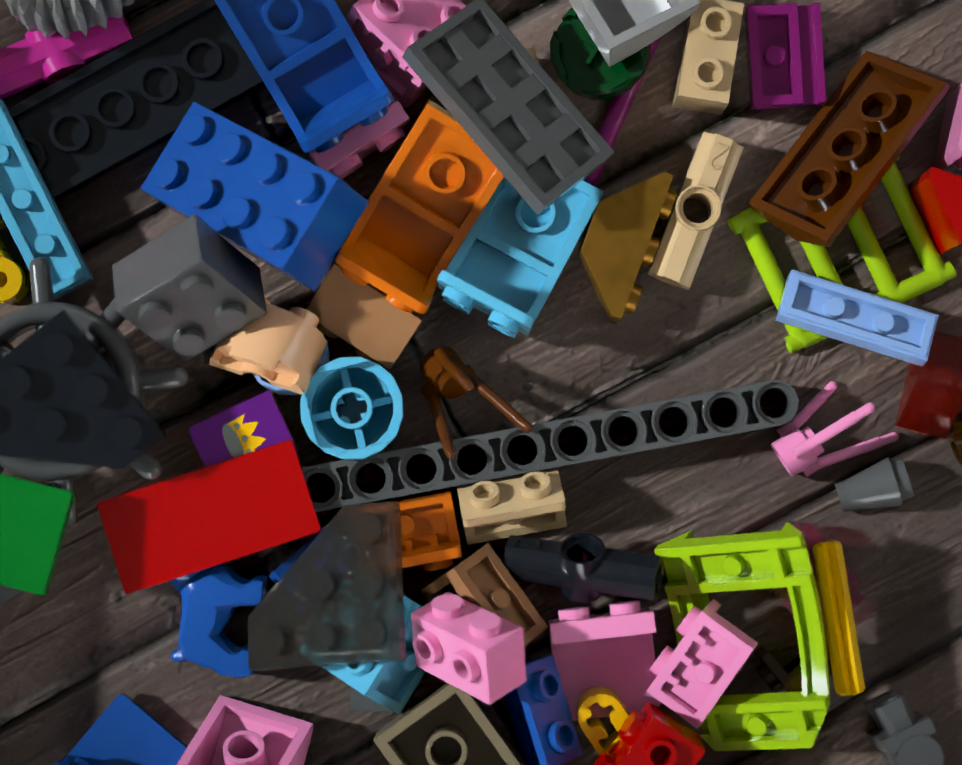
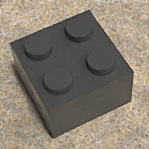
M196 214L188 217L112 265L116 312L184 363L267 314L260 268Z

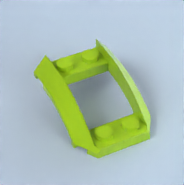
M789 522L778 531L694 538L691 530L657 545L654 551L655 555L663 558L664 570L668 583L665 585V591L673 618L677 646L684 637L677 632L678 627L694 606L703 610L710 603L708 593L787 587L791 601L800 654L802 691L722 695L700 725V728L703 730L700 736L714 751L812 748L830 706V687L821 605L803 532Z

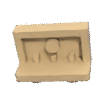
M558 468L491 481H480L457 487L467 545L509 538L510 535L520 536L567 527L566 503Z

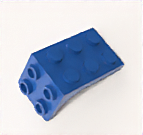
M214 0L305 153L313 149L317 153L329 150L344 138L342 132L357 123H360L361 126L370 125L387 114L388 109L386 106L394 101V97L370 62L335 0Z

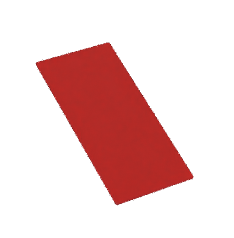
M292 440L271 445L97 503L125 594H131L317 533L321 530Z

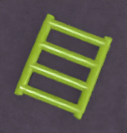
M894 162L881 181L924 271L898 283L861 206L847 225L879 290L878 293L873 295L904 303L957 277V272L950 261L943 262L897 164ZM748 208L740 214L729 218L727 221L728 226L735 235L741 233L778 311L786 280L759 226L768 222V220L751 208ZM800 242L816 276L843 285L825 246ZM783 323L789 334L784 337L786 348L790 353L829 338Z

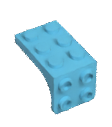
M504 177L460 245L452 261L445 271L441 270L437 278L438 288L443 291V301L466 314H470L473 307L489 315V326L509 337L515 338L518 331L528 336L604 191L582 180L537 215Z

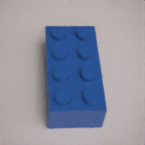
M196 102L192 103L140 188L186 219L196 214L232 245L313 291L318 287L369 203L368 200L339 177Z

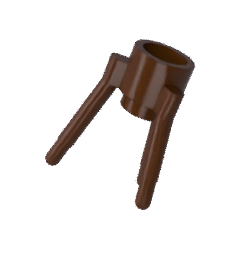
M437 347L424 356L420 364V371L427 382L421 387V392L429 403L441 444L448 459L455 457V449L439 398L441 396L447 399H455L466 391L470 392L475 388L525 433L532 431V425L481 380L470 365H465L451 347Z

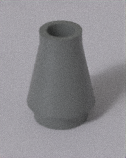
M889 457L844 481L834 483L843 513L857 509L904 506L903 500L914 497L912 485L902 458L890 462Z

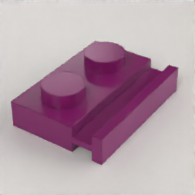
M812 3L811 5L747 6L744 15L750 110L796 108L808 105H815V107L823 106L826 103L820 3Z

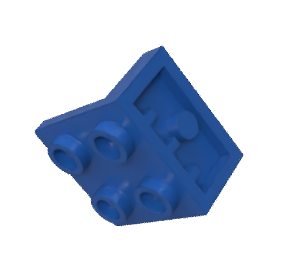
M121 693L112 701L70 753L54 765H177L188 746L127 694Z

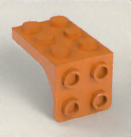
M430 99L428 100L368 198V205L335 258L336 263L341 266V272L349 280L362 286H367L368 283L386 293L385 297L389 303L407 313H411L414 310L425 314L438 286L437 278L441 270H446L465 237L504 178L503 174L449 111Z

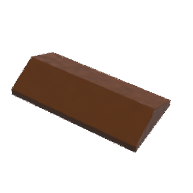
M866 50L752 197L748 205L753 211L795 240L830 247L949 91L948 83Z

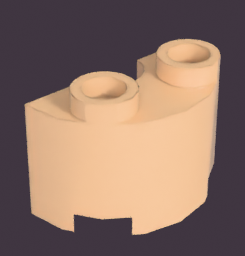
M265 298L267 314L218 342L210 357L209 365L242 376L244 373L256 374L269 381L273 386L302 395L304 390L305 393L308 390L310 379L316 371L327 344L322 332L316 328L319 318L314 313L300 307H292L290 311L271 305Z

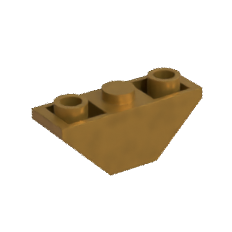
M662 172L601 200L597 204L580 250L579 258L610 321L618 323L622 319L624 312L633 315L643 289V286L635 284L636 277L641 265L651 267L660 243L659 238L652 236L658 217L668 220L678 193L669 189L674 176L672 174Z

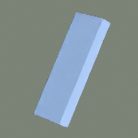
M791 269L775 321L923 367L928 360L939 315Z

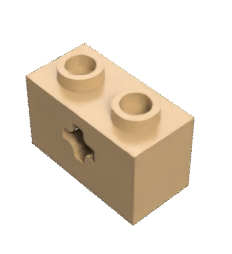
M699 0L701 3L700 8L690 15L685 22L672 107L722 115L729 104L744 3L727 0Z

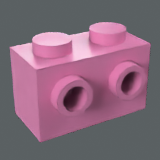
M449 591L435 597L431 602L411 613L412 643L415 665L488 705H491L526 682L524 631L522 627Z

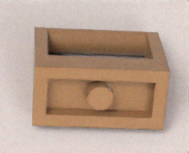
M489 543L420 590L429 603L435 597L445 594L446 592L443 588L451 584L461 598L522 627L524 631V646L548 628L545 621Z

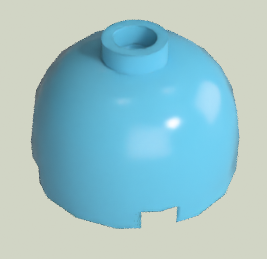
M339 357L320 366L313 374L314 376L310 379L307 392L305 393L304 390L300 399L301 422L309 439L325 453L344 460L366 459L383 451L397 436L404 417L403 396L395 378L380 364L362 357Z

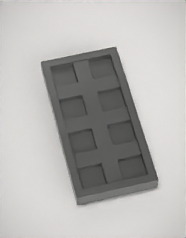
M475 0L408 46L402 55L406 63L537 215L607 162L615 153L484 0Z

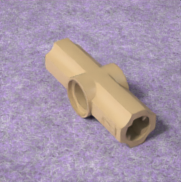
M702 133L678 197L672 207L670 218L648 275L674 287L690 289L713 227L720 217L722 204L743 152V146L719 134ZM690 199L702 201L708 208V220L702 223H694L688 220L683 212L684 202Z

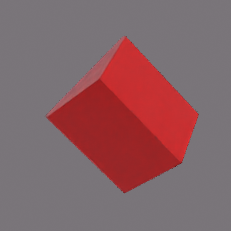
M931 167L910 182L908 189L939 254H942L962 244V177Z

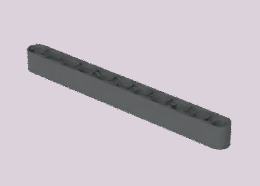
M769 380L533 424L532 431L529 433H525L517 427L452 439L455 449V457L452 459L446 457L441 442L377 453L366 459L340 460L302 467L301 469L307 488L310 480L319 473L329 475L334 481L335 492L329 501L319 503L311 497L315 512H321L781 426L795 417L799 408V398L790 384L781 380ZM766 390L778 392L784 401L782 414L777 418H770L761 410L760 399ZM716 399L726 400L733 406L734 419L726 428L715 425L710 418L709 409ZM667 408L678 410L685 419V428L677 437L667 436L660 429L659 417ZM616 418H626L635 427V438L628 446H618L609 437L608 428L610 423ZM576 427L584 433L586 446L579 455L569 456L560 450L558 436L564 428ZM526 436L535 443L536 456L530 464L517 465L509 459L507 447L513 438ZM469 445L480 447L487 456L485 468L475 475L463 473L457 464L459 452ZM417 455H428L436 464V474L426 484L415 483L408 475V464ZM368 464L379 465L386 475L384 487L374 494L365 492L358 483L360 470Z

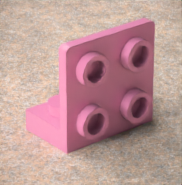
M358 0L352 5L345 19L391 94L407 108L419 98L426 85L406 63L402 55L408 46L465 8L466 5L461 0Z

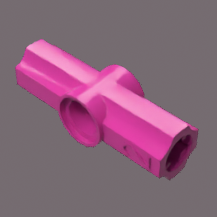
M123 13L122 18L109 17L106 22V29L98 25L89 28L87 37L81 31L72 32L66 40L58 31L48 38H45L39 30L27 31L25 39L0 48V98L3 100L43 82L53 84L84 67L87 63L134 39Z

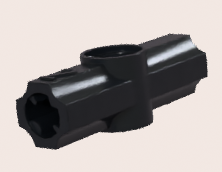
M585 533L571 535L562 542L510 535L505 545L503 564L515 580L561 587L564 596L569 600L585 603L599 599L604 593L657 601L661 591L664 561L659 556L605 549V545L600 538Z

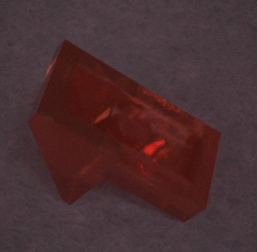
M935 331L927 362L923 367L912 363L909 364L895 427L942 439L946 438L962 405V337Z

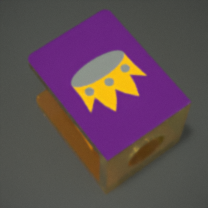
M271 390L189 428V434L205 467L287 440H292L297 455L304 452L278 394Z

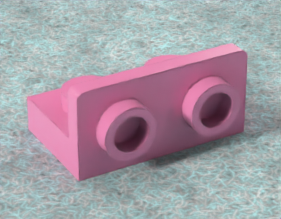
M714 599L703 610L694 606L677 629V632L684 636L675 650L667 645L650 668V671L657 677L647 690L649 694L697 729L704 722L758 645V642L717 613L722 605Z

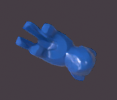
M222 563L168 581L181 594L182 602L178 649L172 651L171 659L174 662H193L202 667L213 669L221 676L234 678L252 676L256 669L259 645L245 644L239 647L223 631L236 607L261 606L262 601L266 600L269 575H256L254 578L247 579L238 575L226 563Z

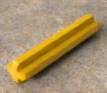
M836 540L818 542L813 545L812 551L836 693L840 696L856 695L864 692L865 683L843 548L840 541Z

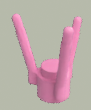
M831 381L790 422L776 430L780 438L771 443V446L792 478L801 472L807 478L821 468L896 442L899 439V434L891 432L817 458V456L825 452L821 444L875 411V405L867 403L817 434H814L809 426L800 431L799 428L837 389V383Z

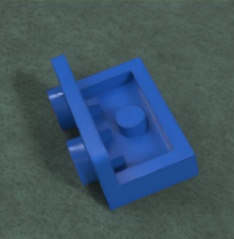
M552 654L525 660L526 682L505 695L525 764L561 765L582 755L583 752L554 656Z

